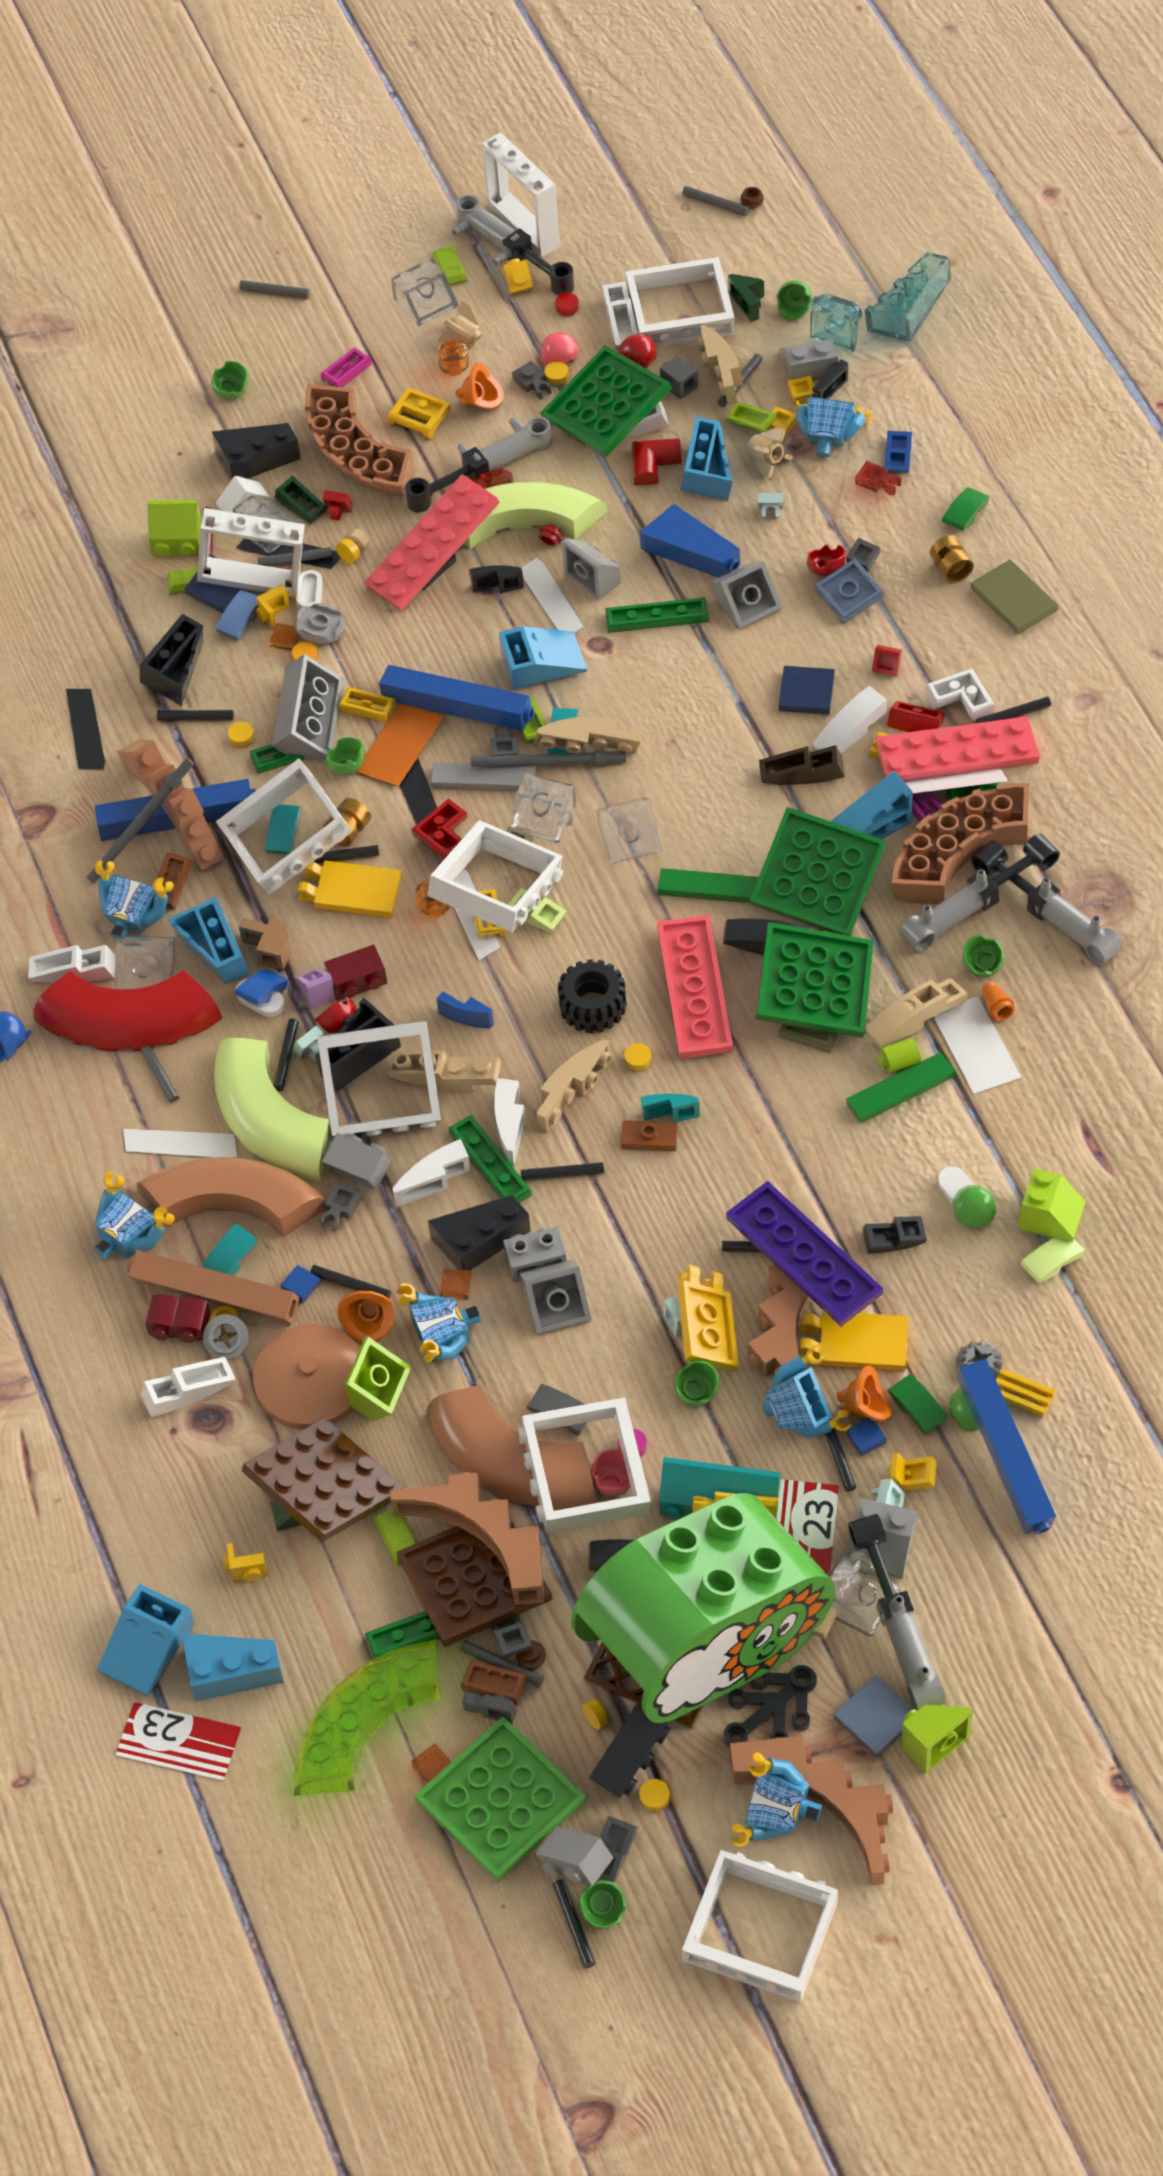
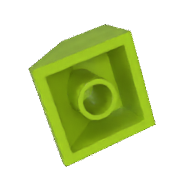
M148 500V536L152 556L199 555L202 522L197 500Z
M1034 1168L1021 1204L1018 1229L1073 1242L1085 1207V1201L1062 1175Z
M365 1337L344 1385L350 1406L371 1421L392 1415L411 1366L371 1338Z
M924 1705L918 1711L916 1709L911 1710L902 1721L901 1749L926 1774L971 1737L973 1711L969 1707Z

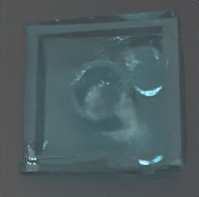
M825 293L814 297L810 303V338L819 340L832 339L834 345L854 352L857 344L858 322L862 317L861 308L853 301Z

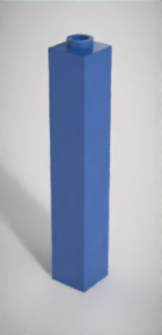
M388 664L379 682L381 695L395 698L396 703L524 731L527 723L531 722L534 716V707L531 706L530 695Z
M249 779L192 788L204 811L202 814L207 823L219 820L256 791V788L250 789ZM154 796L94 805L101 841L118 839ZM160 805L136 835L175 829V826Z
M985 1358L960 1367L956 1378L1025 1534L1033 1531L1035 1534H1041L1051 1529L1056 1514L987 1359Z

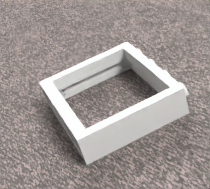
M502 133L482 142L487 206L513 230L516 231L520 228L531 236L532 249L540 257L560 247L556 185ZM508 172L534 196L535 216L510 193Z
M719 257L625 271L626 286L629 298L631 299L638 334L651 336L657 347L699 341L698 337L702 336L700 327L702 325L708 326L722 337L735 335V318ZM715 278L723 313L645 325L637 290Z
M204 508L200 528L197 582L265 593L281 584L285 587V583H292V588H285L288 596L296 597L305 524ZM210 533L294 546L292 570L209 557ZM204 570H211L210 575L203 574Z
M297 759L216 821L256 881L269 895L353 832L300 759ZM308 783L334 820L263 873L238 835Z
M479 820L431 874L427 896L513 932L519 924H524L528 913L537 908L541 897L548 895L552 884L561 879L563 874L561 870L563 856ZM481 848L541 874L514 907L453 881Z
M427 1021L319 1036L317 1038L332 1136H335L336 1133L347 1136L348 1133L354 1135V1133L365 1132L366 1136L382 1134L381 1129L392 1128L393 1132L409 1130V1125L420 1124V1128L436 1126V1121L441 1120ZM420 1035L432 1112L339 1126L328 1048Z
M625 1397L522 1416V1427L517 1428L520 1445L525 1444L527 1453L523 1454L526 1471H532L533 1479L529 1480L532 1497H538L539 1505L536 1506V1515L539 1523H544L546 1533L650 1513L651 1500ZM614 1418L633 1497L553 1511L535 1432Z
M720 1850L682 1948L683 1962L801 2003L838 1903V1890L826 1886L825 1881L814 1882L805 1879L802 1874L796 1871L784 1872L776 1869L769 1862H755L746 1859L742 1853L737 1852L735 1855ZM727 1873L824 1906L798 1977L700 1944Z

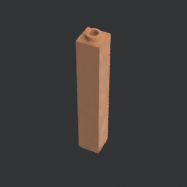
M136 1250L135 1256L130 1258L127 1268L128 1276L135 1282L189 1297L200 1298L218 1305L231 1306L240 1311L291 1325L300 1299L294 1292L140 1250Z

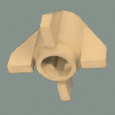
M462 300L456 310L460 315L455 312L450 319L444 322V325H446L445 329L449 332L444 330L437 340L444 346L468 347L470 344L475 345L482 335L479 332L481 326L472 306Z
M775 427L753 436L749 441L747 447L748 455L761 475L771 478L775 467L771 464L780 462L782 458L792 461L793 456L784 453V448L779 443V441L783 442L786 430Z

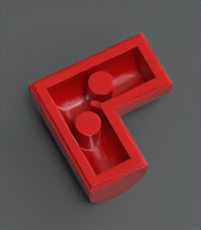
M680 438L634 441L631 444L634 485L659 484L657 465L682 464Z
M448 798L411 829L412 834L441 858L445 859L462 840L453 830L467 819V812Z

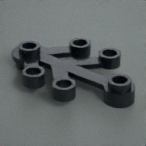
M798 1665L792 1668L789 1673H766L760 1676L765 1679L763 1683H756L754 1680L750 1681L752 1688L758 1691L766 1689L768 1685L785 1686L778 1693L744 1692L741 1689L732 1690L729 1693L728 1700L730 1707L739 1710L744 1708L745 1705L763 1706L743 1723L733 1722L728 1724L724 1730L725 1744L730 1748V1743L747 1742L748 1735L773 1713V1732L770 1735V1739L778 1736L788 1737V1734L785 1732L786 1702L795 1694L796 1712L792 1715V1725L798 1731L807 1730L810 1726V1715L807 1713L808 1693L812 1692L817 1685V1676L814 1670L806 1665ZM804 1678L807 1680V1683L798 1684L797 1680ZM740 1696L743 1700L741 1702H734L732 1698ZM799 1717H803L807 1721L803 1724H799L796 1722V1719ZM734 1735H738L742 1739L738 1742H734L731 1740V1737Z

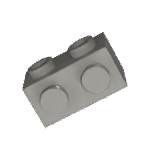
M336 1133L322 1160L329 1171L375 1190L378 1189L392 1161L386 1155V1150L375 1143H371L370 1146L362 1143L359 1137L350 1133L347 1136Z
M558 1226L542 1228L537 1232L526 1235H514L509 1239L503 1240L505 1257L513 1282L521 1281L520 1273L567 1261Z
M556 1826L536 1853L543 1864V1870L551 1877H562L575 1884L580 1882L590 1886L595 1884L613 1860V1856L600 1837Z

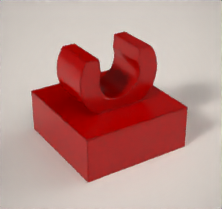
M324 491L323 501L328 507L330 519L340 521L342 511L351 512L353 502L349 494Z
M877 645L875 647L872 672L896 677L899 673L902 650Z

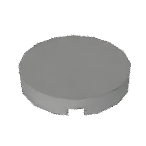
M317 603L312 604V607L308 608L304 606L296 613L294 625L296 632L303 639L311 643L329 644L339 640L343 635L345 619L332 606Z

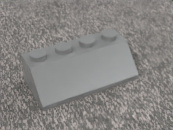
M305 654L286 666L272 747L287 756L296 754L305 756V759L326 760L328 748H333L344 678Z

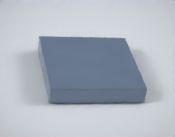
M856 558L814 585L815 591L843 624L885 597L884 591Z
M875 1675L833 1714V1718L877 1758L902 1735V1721L913 1708Z

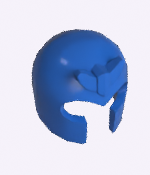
M0 1011V1063L4 1059L8 1062L16 1053L17 1048L22 1046L32 1033L31 1030L26 1031L22 1021L17 1016L5 1011Z

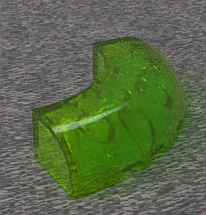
M436 1639L412 1643L383 1653L354 1670L330 1692L312 1717L304 1734L294 1774V1796L355 1791V1777L362 1755L361 1751L367 1740L371 1739L376 1731L388 1721V1717L400 1709L405 1710L420 1703L441 1699Z

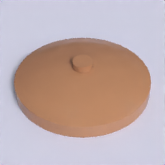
M301 1325L281 1332L264 1346L254 1365L253 1386L260 1406L275 1421L295 1429L304 1430L322 1419L329 1420L332 1424L339 1422L354 1410L350 1406L344 1385L360 1350L359 1346L344 1332L325 1325Z

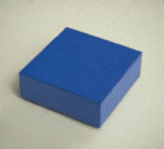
M297 1265L280 1286L281 1289L294 1292L300 1297L299 1301L304 1303L320 1284V1278Z
M870 1418L846 1430V1435L861 1456L886 1443L887 1438L875 1421Z

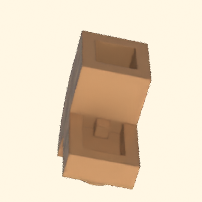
M272 916L268 924L258 920L242 918L239 925L241 940L244 943L257 946L256 953L259 965L284 971L291 955V946L288 931L283 922Z

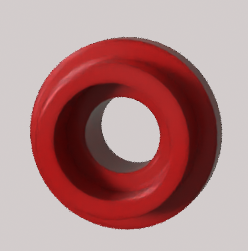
M552 524L543 525L539 530V539L549 546L555 547L563 539L561 530Z

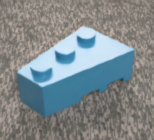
M696 416L680 490L728 501L733 480L729 473V462L724 450L725 443L720 421Z
M893 771L830 822L879 839H884L911 824L913 791Z
M216 897L168 918L176 935L225 984L250 974L226 915Z
M181 1633L191 1688L196 1702L284 1682L275 1640Z

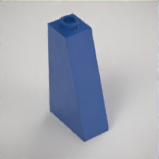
M675 504L671 505L640 531V546L642 550L719 578L738 569L740 566V548Z

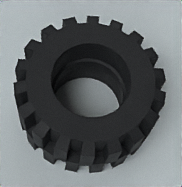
M589 959L587 963L579 961L576 963V967H568L567 973L561 975V982H558L559 1008L562 1018L566 1019V1023L569 1026L575 1025V1030L578 1031L586 1029V1033H592V1030H597V1033L603 1032L605 1027L608 1029L614 1027L613 1022H620L621 1015L625 1014L627 1006L624 978H622L621 972L618 969L614 970V965L610 963L604 965L602 960L593 962V959ZM587 993H600L604 995L595 1000L581 998V996Z

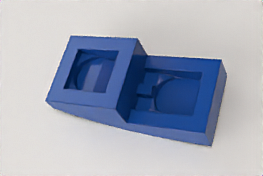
M887 432L884 472L909 473L912 432Z
M264 969L246 979L236 989L235 995L255 1005L268 1003L273 992L286 989L289 979L269 969Z
M444 991L436 998L438 1013L452 1021L478 1028H491L494 1025L492 1009L472 997L465 1004Z

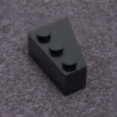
M289 423L212 431L215 452L231 480L234 476L248 479L301 459L298 439Z
M182 614L140 664V683L182 706L203 645L204 625Z
M363 997L359 1002L360 1007L352 1016L348 1015L344 1020L345 1025L338 1033L334 1032L333 1034L394 1026V1024ZM399 1038L328 1048L333 1088L339 1091L392 1054L393 1051L401 1047ZM318 1051V1053L315 1055V1058L318 1064L321 1077L323 1078L320 1052Z
M513 1195L428 1220L430 1238L462 1275H465L503 1250V1240L509 1239L514 1235H526L531 1231L529 1213Z
M638 1700L589 1778L618 1798L623 1793L629 1796L638 1782L633 1778L639 1768L645 1770L654 1757L650 1750L656 1741L662 1744L670 1732L671 1728L666 1726L668 1722L654 1723L650 1721L642 1710V1702Z

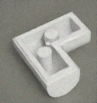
M973 669L926 684V696L934 710L960 701L974 722H976V719L990 715L994 711L995 704Z

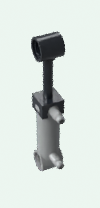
M463 195L456 201L458 225L452 231L455 236L472 228L502 250L492 260L495 265L506 259L508 261L512 259L522 261L526 258L549 275L551 290L554 294L571 293L574 290V272L571 264L557 262L550 265L532 252L531 236L520 228L516 231L481 207L478 198L473 195Z
M534 417L524 427L516 418H511L509 423L515 433L481 450H478L477 447L469 449L464 444H459L458 450L462 457L463 467L430 484L423 478L410 479L405 485L408 508L413 512L428 510L431 506L432 493L454 483L461 474L468 476L476 484H480L490 479V472L532 451L547 450L552 443L549 420L543 417Z
M1043 834L1034 835L1023 847V852L1026 855L1024 858L992 879L987 876L984 870H978L975 875L967 879V886L932 909L931 906L925 905L921 916L914 915L908 918L900 927V935L916 952L920 953L927 950L935 942L936 937L980 908L986 911L998 903V887L1029 866H1037L1042 871L1051 868L1060 857L1059 850Z
M993 840L971 857V863L976 871L982 869L988 877L994 872L1001 873L1009 868L1005 864L1009 859L1006 850L1000 843ZM1019 874L1009 880L1028 894V912L1040 921L1043 918L1050 921L1085 948L1087 955L1096 964L1104 965L1123 948V942L1115 931L1110 928H1101L1099 916H1094L1091 920L1060 896V889L1053 885L1049 878H1043L1037 888Z
M873 1514L848 1522L849 1533L857 1551L861 1549L868 1550L883 1591L884 1598L878 1599L876 1608L882 1625H886L907 1683V1691L913 1708L918 1711L924 1705L946 1704L942 1684L934 1673L913 1616L914 1608L907 1590L899 1593L895 1592L878 1545L886 1542V1534L879 1515Z

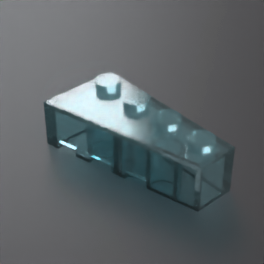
M930 252L925 253L908 269V274L904 278H898L893 283L894 287L888 293L883 292L878 297V302L874 306L869 305L864 310L867 332L911 342L951 280L949 257Z

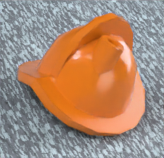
M475 363L472 366L470 375L464 380L462 387L455 391L462 405L470 404L474 407L492 410L498 408L503 403L504 393L502 386L482 363Z
M373 1291L348 1293L340 1300L337 1306L338 1319L348 1335L356 1341L363 1342L365 1337H369L378 1342L388 1334L393 1325V1303L382 1294Z
M865 1366L859 1378L850 1382L846 1390L837 1392V1400L841 1403L839 1404L840 1410H849L854 1416L870 1418L878 1422H885L891 1416V1401L879 1384L876 1370L871 1366Z

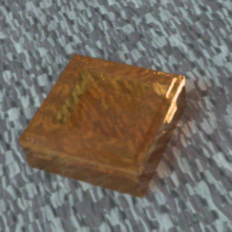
M277 623L269 641L270 647L292 651L293 647L298 643L300 635L296 632L295 626Z
M443 1269L440 1296L469 1300L471 1271Z
M436 1743L411 1761L412 1766L427 1783L451 1763L450 1759Z

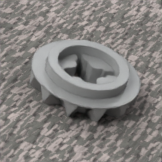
M229 1314L219 1315L213 1318L205 1327L203 1333L204 1345L207 1351L216 1358L234 1359L244 1352L249 1342L248 1329L243 1321L236 1316ZM222 1326H224L228 1333H237V1335L230 1339L231 1348L223 1341L215 1342L223 1336Z
M984 1340L978 1343L970 1341L967 1346L961 1347L956 1361L958 1370L960 1367L973 1363L975 1361V1354H977L981 1359H987L995 1378L999 1375L1003 1364L1002 1356L994 1344H986Z

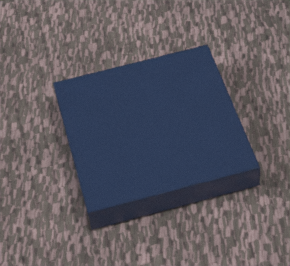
M204 570L203 574L210 575L211 570ZM196 573L185 587L184 593L223 614L240 590L246 591V589L197 582Z
M784 666L779 711L830 715L835 669Z

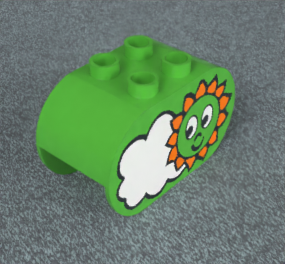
M739 1493L730 1495L646 1534L622 1548L594 1574L584 1587L574 1606L571 1625L574 1633L581 1640L587 1642L601 1640L643 1688L642 1710L647 1718L654 1723H665L776 1669L789 1660L814 1635L813 1630L824 1621L835 1597V1584L754 1495Z

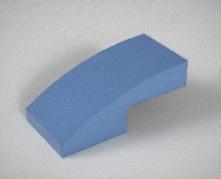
M240 590L227 606L215 629L222 634L240 640L249 620L254 621L257 615L256 597L258 596Z

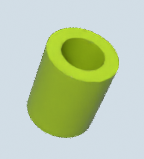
M910 1037L880 1048L877 1061L881 1070H886L891 1074L921 1062V1056L916 1042Z

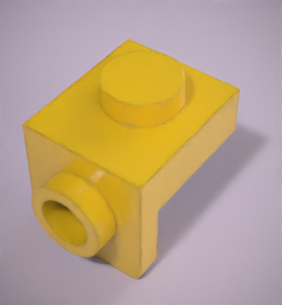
M512 259L507 261L506 265H503L502 274L506 278L510 295L533 289L534 286L526 260Z
M281 584L256 597L258 606L256 609L257 616L261 622H266L272 629L276 626L274 615L290 607L287 590Z
M899 1453L892 1454V1463L888 1469L889 1477L904 1492L935 1487L937 1461L932 1456L905 1460Z
M233 1543L227 1544L228 1554L223 1555L225 1572H231L233 1582L243 1580L252 1582L259 1580L261 1577L268 1576L264 1553L236 1557Z

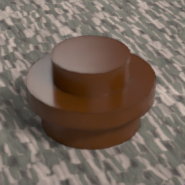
M748 187L741 194L740 201L742 205L753 209L763 204L764 196L759 188Z
M530 1640L533 1648L517 1653L516 1659L522 1667L535 1670L544 1663L546 1652L541 1643Z

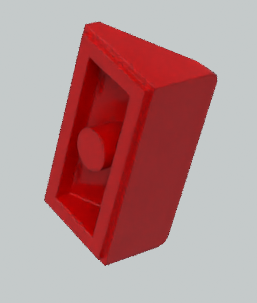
M896 701L890 708L887 726L907 732L941 728L945 713Z

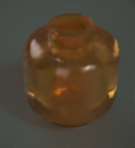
M456 339L447 340L440 344L437 356L441 371L452 376L466 371L469 366V353L466 344Z
M430 879L416 887L415 897L418 910L424 916L439 918L447 913L451 906L427 896Z

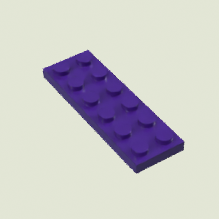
M766 1181L726 1212V1219L840 1327L883 1294L882 1286L769 1181Z

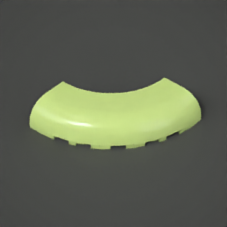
M515 482L488 487L485 490L496 496L500 503L462 545L472 549L483 540L496 535V531L510 527V530L532 529L533 525L547 526L548 524L558 527L562 535L576 540L607 512V506L605 502L588 493L553 483Z
M227 1038L222 1040L218 1044L215 1058L214 1084L217 1101L229 1129L233 1131L245 1149L253 1155L256 1154L265 1160L266 1163L287 1170L303 1180L320 1183L325 1167L322 1160L330 1147L332 1139L329 1119L313 1116L297 1109L277 1092L269 1078L270 1054L267 1041L247 1038Z

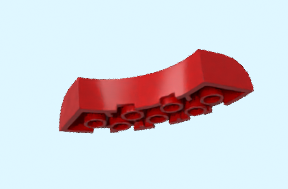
M184 970L165 981L137 989L101 987L89 983L69 971L42 993L33 1010L34 1020L58 1037L61 1035L73 1040V1043L81 1046L83 1043L95 1046L96 1050L117 1052V1049H132L134 1052L141 1051V1048L144 1046H150L154 1049L156 1045L165 1043L170 1045L176 1044L178 1039L190 1034L195 1036L222 1019L220 1010L210 994Z

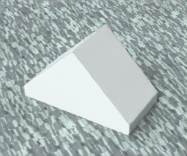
M234 476L217 500L216 505L220 511L244 514L270 502L271 497L259 482Z

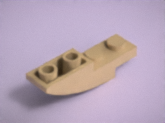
M702 325L700 326L702 336H699L698 340L701 351L706 350L701 352L704 367L709 366L711 375L716 374L717 380H722L718 382L721 396H726L728 405L738 403L734 387L743 385L737 358L730 345L721 335L708 326Z
M575 717L552 722L538 728L534 744H538L546 749L554 747L565 749L569 753H584L587 744L600 749L608 747L617 749L620 752L636 753L640 744L641 733L616 728L617 719Z
M952 978L939 984L929 980L885 1008L865 1027V1034L879 1048L885 1047L922 1030L925 1020L967 1002L968 993Z
M601 1040L579 1051L564 1062L547 1079L540 1089L542 1106L536 1113L538 1129L547 1133L553 1124L556 1125L559 1122L563 1108L566 1104L569 1105L573 1101L575 1093L584 1096L589 1088L592 1089L596 1085L602 1068H607L612 1059L608 1040Z
M393 1051L388 1076L403 1082L428 1087L423 1051ZM431 1051L437 1089L474 1091L475 1085H496L501 1066L498 1056L447 1057L444 1051Z

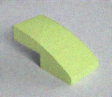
M521 888L508 905L514 907L527 891ZM544 897L542 901H539L537 908L528 913L525 922L539 929L552 932L567 911Z
M1052 1238L1024 1258L1020 1265L1038 1283H1041L1058 1275L1062 1266L1081 1258L1085 1250L1075 1240L1069 1242Z

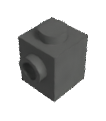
M678 355L660 367V377L670 383L672 387L670 392L679 399L684 398L698 387V370L690 362L683 360Z

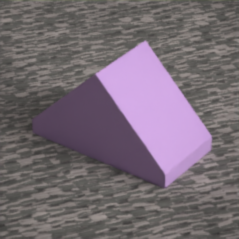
M318 968L295 977L311 1010L336 1001L330 973Z

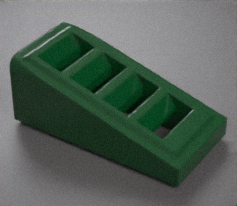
M293 475L275 490L274 498L309 524L315 521L328 508ZM292 491L295 492L291 497L288 495ZM299 496L302 497V499L297 503L294 501ZM306 501L309 502L304 509L301 507ZM311 508H317L311 515L307 513Z

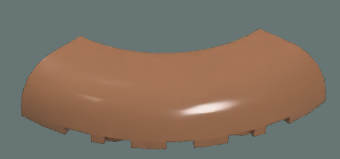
M307 384L305 394L307 424L317 447L324 457L340 472L362 485L385 493L405 496V485L412 479L414 471L412 451L384 442L380 444L372 438V435L356 418L357 402L355 389Z
M1029 783L996 785L995 789L986 791L977 789L972 791V794L961 799L956 797L941 805L940 810L931 816L927 815L916 826V830L910 838L905 840L903 848L896 859L891 881L893 893L898 898L907 902L940 904L944 901L947 888L957 871L971 860V857L987 843L993 840L1002 846L1025 844L1027 842Z
M216 1157L188 1161L165 1168L136 1183L138 1192L154 1210L158 1207L167 1208L165 1215L167 1213L173 1214L175 1218L174 1223L189 1216L202 1213L201 1210L218 1208V1211L241 1213L244 1210L256 1214L257 1218L267 1222L283 1236H286L325 1210L324 1203L326 1199L303 1179L272 1164L251 1159Z
M481 1385L454 1390L434 1398L427 1405L426 1412L432 1432L437 1442L447 1454L450 1462L454 1463L462 1472L478 1473L480 1488L483 1487L495 1493L496 1497L502 1500L508 1499V1502L513 1504L533 1506V1509H536V1506L539 1505L538 1497H532L529 1482L530 1479H533L532 1471H526L523 1454L527 1453L525 1444L520 1445L519 1433L508 1427L492 1411L483 1395ZM537 1440L553 1509L562 1510L596 1503L584 1443L559 1444Z

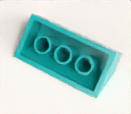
M664 1457L659 1496L660 1515L672 1520L681 1519L692 1513L693 1496H703L714 1500L715 1492L748 1493L756 1496L779 1498L780 1472Z

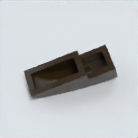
M836 745L813 752L806 746L759 760L761 781L766 784H812L845 777L843 757Z

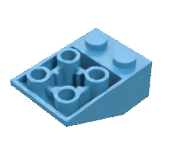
M522 626L499 632L500 650L513 689L587 672L575 634L572 631Z
M139 1584L123 1608L97 1671L149 1696L183 1642L181 1633L188 1634L195 1624L190 1608Z

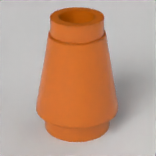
M995 982L986 983L982 987V993L990 1016L998 1021L1007 1020L1015 1011L1014 1001Z

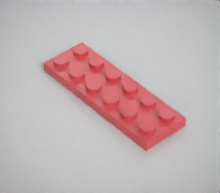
M461 474L364 582L366 587L402 612L500 503L498 498Z
M1028 716L876 737V748L878 749L884 777L895 771L903 781L1039 763L1040 757Z
M710 915L657 922L679 1059L733 1052Z

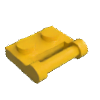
M408 387L389 412L387 422L392 425H402L422 433L423 437L432 439L437 427L451 410L450 403ZM404 412L425 420L427 424L405 417L402 413Z

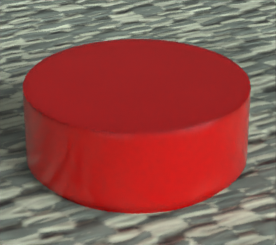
M572 293L560 294L555 299L556 311L563 316L575 314L579 310L578 297Z

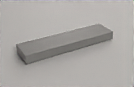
M433 762L431 787L535 791L537 770L536 765L471 767V763Z

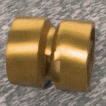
M948 535L942 537L931 546L929 555L939 568L946 582L958 583L972 573L974 564L956 536Z
M345 798L337 808L353 831L341 842L337 843V845L342 847L351 846L358 837L357 832L363 831L372 818L369 810L361 802L353 798ZM332 816L325 822L323 828L334 820Z

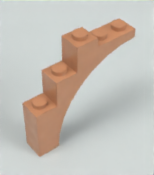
M138 739L117 750L127 773L137 778L153 796L165 784L164 779L169 773H174L176 770L173 764H165L154 740ZM182 783L177 790H172L162 802L161 807L183 839L198 869L202 871L223 860L224 857L202 814L204 811L193 789L185 788Z
M776 1265L769 1267L768 1285L775 1295L758 1305L759 1318L757 1320L765 1333L748 1343L749 1356H747V1359L752 1368L756 1371L760 1370L765 1377L773 1372L776 1374L780 1366L799 1356L796 1331L801 1312L809 1299Z
M462 1472L448 1475L449 1485H431L419 1488L403 1487L390 1490L394 1516H420L438 1519L466 1530L490 1548L505 1568L511 1583L515 1605L544 1602L542 1544L539 1526L511 1528L508 1499L481 1501L478 1473Z
M803 1736L730 1743L734 1784L756 1783L757 1777L753 1776L748 1768V1765L756 1766L759 1764L752 1757L754 1753L762 1754L765 1760L772 1758L791 1762L804 1777V1781L810 1784L807 1798L821 1804L822 1807L843 1824L856 1841L866 1862L871 1885L884 1884V1873L889 1872V1860L887 1853L882 1854L880 1844L885 1843L883 1825H888V1814L893 1813L892 1797L885 1794L884 1784L852 1788L851 1771H845L843 1760L812 1763L810 1746H804Z

